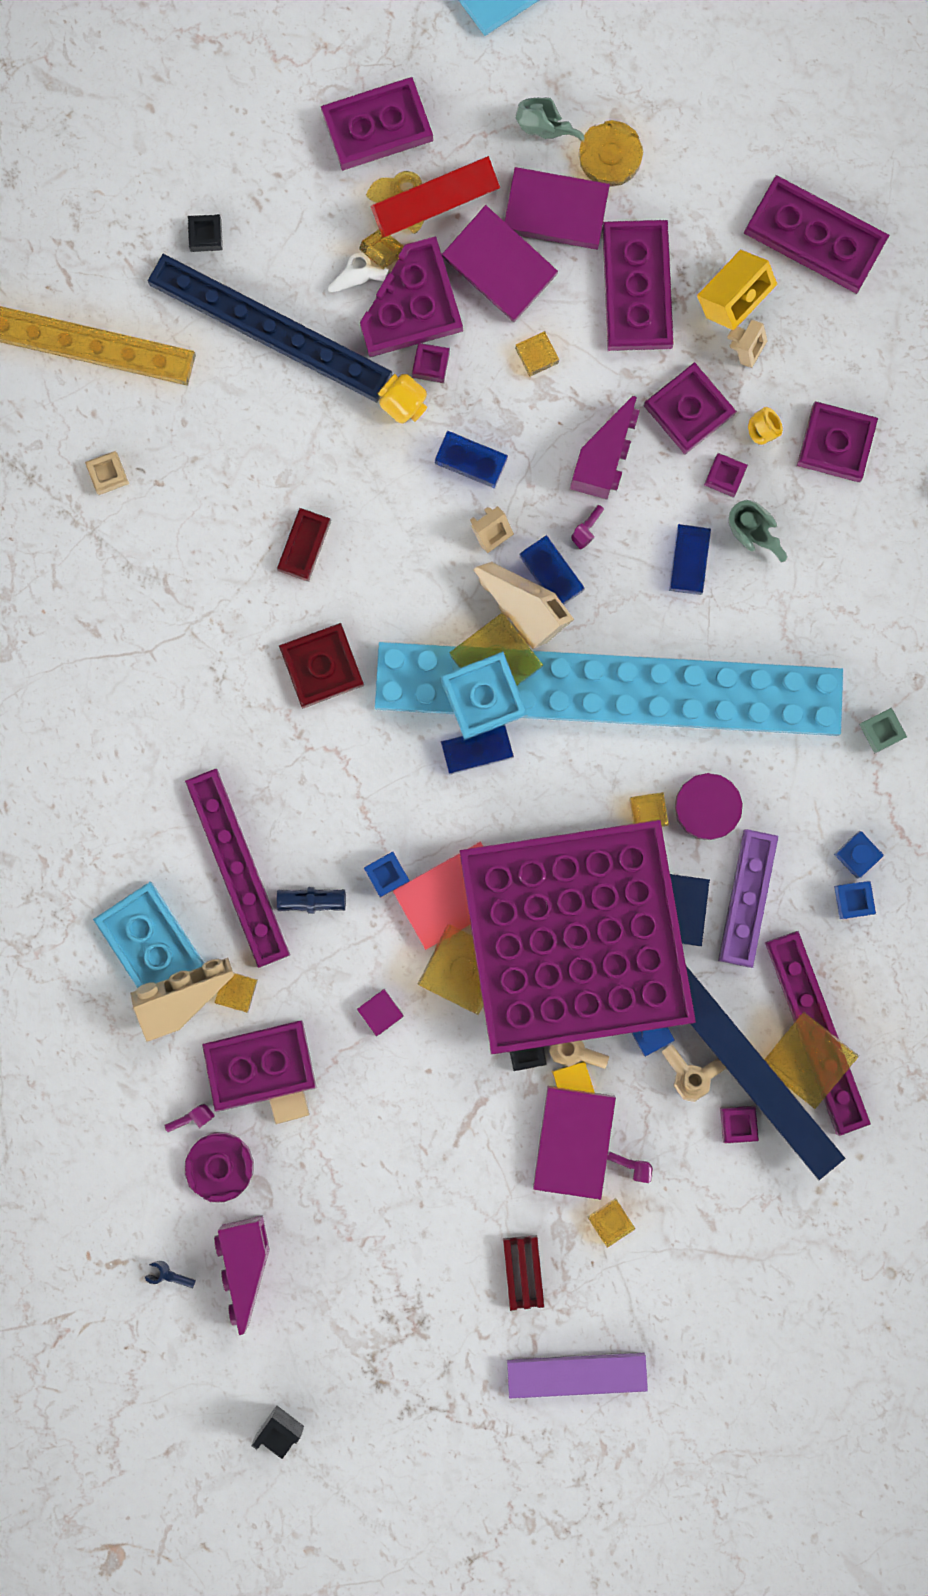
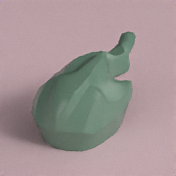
M528 98L518 104L516 120L521 129L527 134H536L544 139L571 135L580 141L585 140L584 134L574 129L569 121L558 122L562 117L551 98Z
M744 500L734 505L729 513L728 523L733 535L739 542L752 552L755 551L752 543L754 542L761 547L771 550L780 562H785L788 556L782 549L779 538L772 536L768 531L770 527H777L774 517L755 501Z

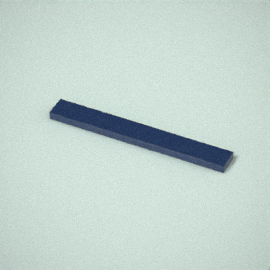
M164 253L147 280L149 286L376 403L381 397L378 395V392L392 376L391 370Z
M686 966L696 1023H690V1025L817 1180H821L846 1158Z

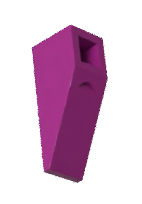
M632 396L581 448L570 486L571 490L606 500L610 490L617 491L622 476V471L616 470L619 459L626 460L631 444L630 440L625 439L628 428L635 429L640 410L634 409L637 397Z
M263 1215L223 1224L218 1229V1235L214 1236L216 1253L218 1257L223 1256L225 1270L221 1271L223 1287L225 1291L230 1290L232 1304L228 1306L230 1322L232 1326L237 1325L239 1335L245 1334L249 1326L270 1250Z

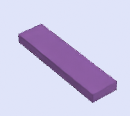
M748 829L743 831L718 961L753 968L779 836Z
M645 1353L507 1360L509 1399L648 1391Z

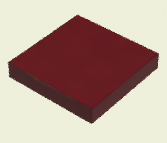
M341 623L279 645L302 709L364 686Z

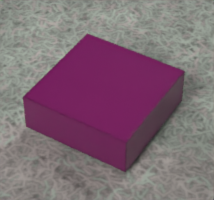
M418 343L412 378L444 383L450 348Z
M717 453L704 486L735 497L748 465Z
M385 989L357 1008L376 1037L404 1017Z
M756 1106L720 1108L723 1143L759 1141Z

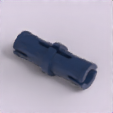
M308 887L307 890H277V911L300 910L307 911L308 914H315L316 911L323 910L345 911L346 892L345 889L316 890L315 887Z

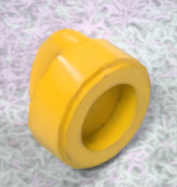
M764 407L750 418L748 431L755 443L763 445L781 436L783 426L776 412L769 407Z

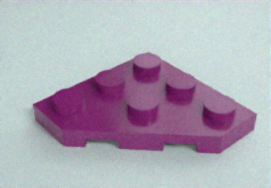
M436 236L404 245L391 273H388L379 288L376 299L360 321L369 358L463 332V324Z

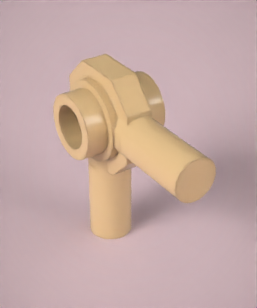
M582 1041L550 1045L549 1053L554 1062L569 1067L583 1061L605 1069L609 1060L608 1055L585 1048Z
M673 1044L662 1051V1054L677 1073L675 1075L674 1087L683 1100L696 1102L705 1096L710 1089V1079L726 1069L718 1058L703 1068L687 1065Z

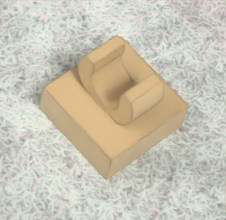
M751 320L746 330L737 326L727 336L729 340H732L730 348L738 352L740 364L752 368L767 343L764 324Z
M498 506L493 510L488 507L485 508L486 515L478 521L474 517L470 519L471 527L479 544L487 553L514 535L505 513Z

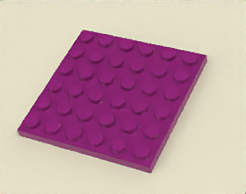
M661 820L459 851L491 1055L696 1023Z

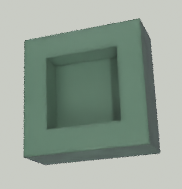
M892 707L859 724L874 754L907 738Z

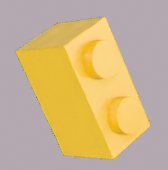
M740 249L697 294V297L707 319L735 330L776 287L777 282L769 260Z

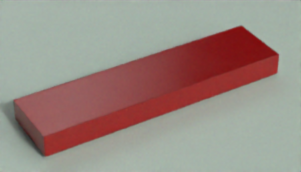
M487 156L373 204L370 207L381 235L385 238L500 188L490 158Z

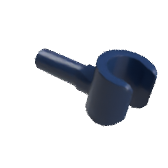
M156 1261L149 1264L160 1270L159 1278L154 1275L145 1276L146 1281L150 1284H158L165 1280L192 1289L196 1282L194 1279L170 1271L168 1264L164 1261Z

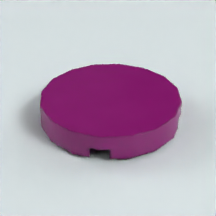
M705 773L694 776L682 785L675 801L678 823L686 833L697 839L713 840L726 836L735 829L742 815L743 803L740 792L730 780L718 774Z
M214 1132L202 1137L191 1148L185 1160V1177L189 1187L195 1194L197 1193L209 1202H226L238 1197L248 1187L254 1172V1159L249 1147L239 1137L230 1133Z

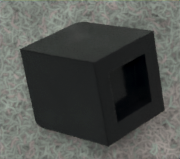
M276 1406L256 1433L251 1446L257 1450L263 1444L283 1459L294 1443L297 1444L301 1438L304 1425L279 1406Z

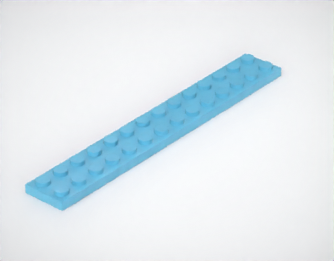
M379 642L375 710L454 714L440 676L504 652L528 716L524 718L828 736L841 735L843 668Z

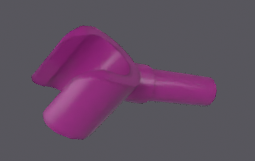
M597 505L588 519L578 525L572 534L571 539L579 549H583L594 539V535L589 529L604 511L601 505Z
M201 1104L184 1115V1117L165 1124V1129L167 1132H171L189 1124L192 1120L200 1129L214 1118L215 1115L206 1104Z
M609 1151L607 1160L626 1168L634 1169V1181L651 1182L653 1168L649 1162L634 1161Z

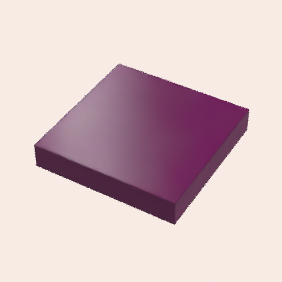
M695 362L646 400L643 405L684 454H687L737 412Z
M815 401L812 405L797 466L860 483L864 476L878 418Z

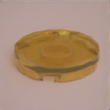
M614 120L604 121V124L594 125L588 129L584 135L585 140L581 141L579 149L580 167L585 175L592 181L608 183L610 187L623 185L631 180L639 171L643 157V146H641L637 132L626 123Z

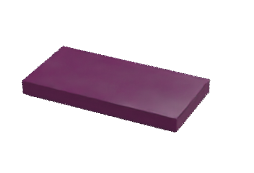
M775 175L744 231L745 235L856 294L859 292L890 236L778 175Z
M668 220L603 222L607 350L672 349L674 342Z

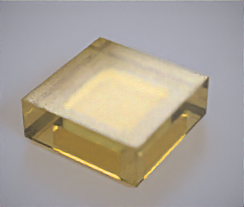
M378 229L362 240L359 250L384 270L399 259L398 256L404 246L391 235L383 238Z
M545 331L515 346L529 377L559 364V358Z
M664 792L629 798L633 824L661 820L662 827L669 826Z
M234 973V976L218 991L215 1003L248 1013L258 979Z
M616 1198L587 1216L607 1248L636 1229Z

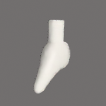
M356 253L349 258L348 265L344 271L330 283L328 291H341L363 284L369 279L384 281L389 273V269L371 266L370 258L366 254Z

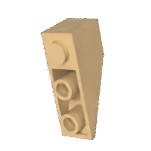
M493 562L477 566L473 569L478 575L482 587L493 595L499 604L500 611L507 618H510L518 629L521 639L530 645L532 649L548 643L574 620L555 593Z
M228 958L222 960L212 959L204 963L200 968L189 972H176L167 980L156 984L153 982L143 984L136 991L130 993L133 1009L146 1042L180 1030L234 976Z

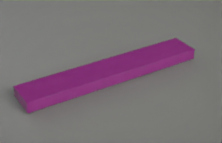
M213 769L186 780L185 783L257 967L261 968L290 956L218 769Z
M799 931L765 942L836 1135L841 1136L871 1125Z

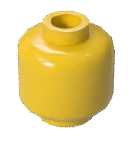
M393 374L378 392V395L381 396L379 401L380 407L398 423H405L410 418L416 422L427 409V406L423 403L427 397V391L408 374H401L400 376Z

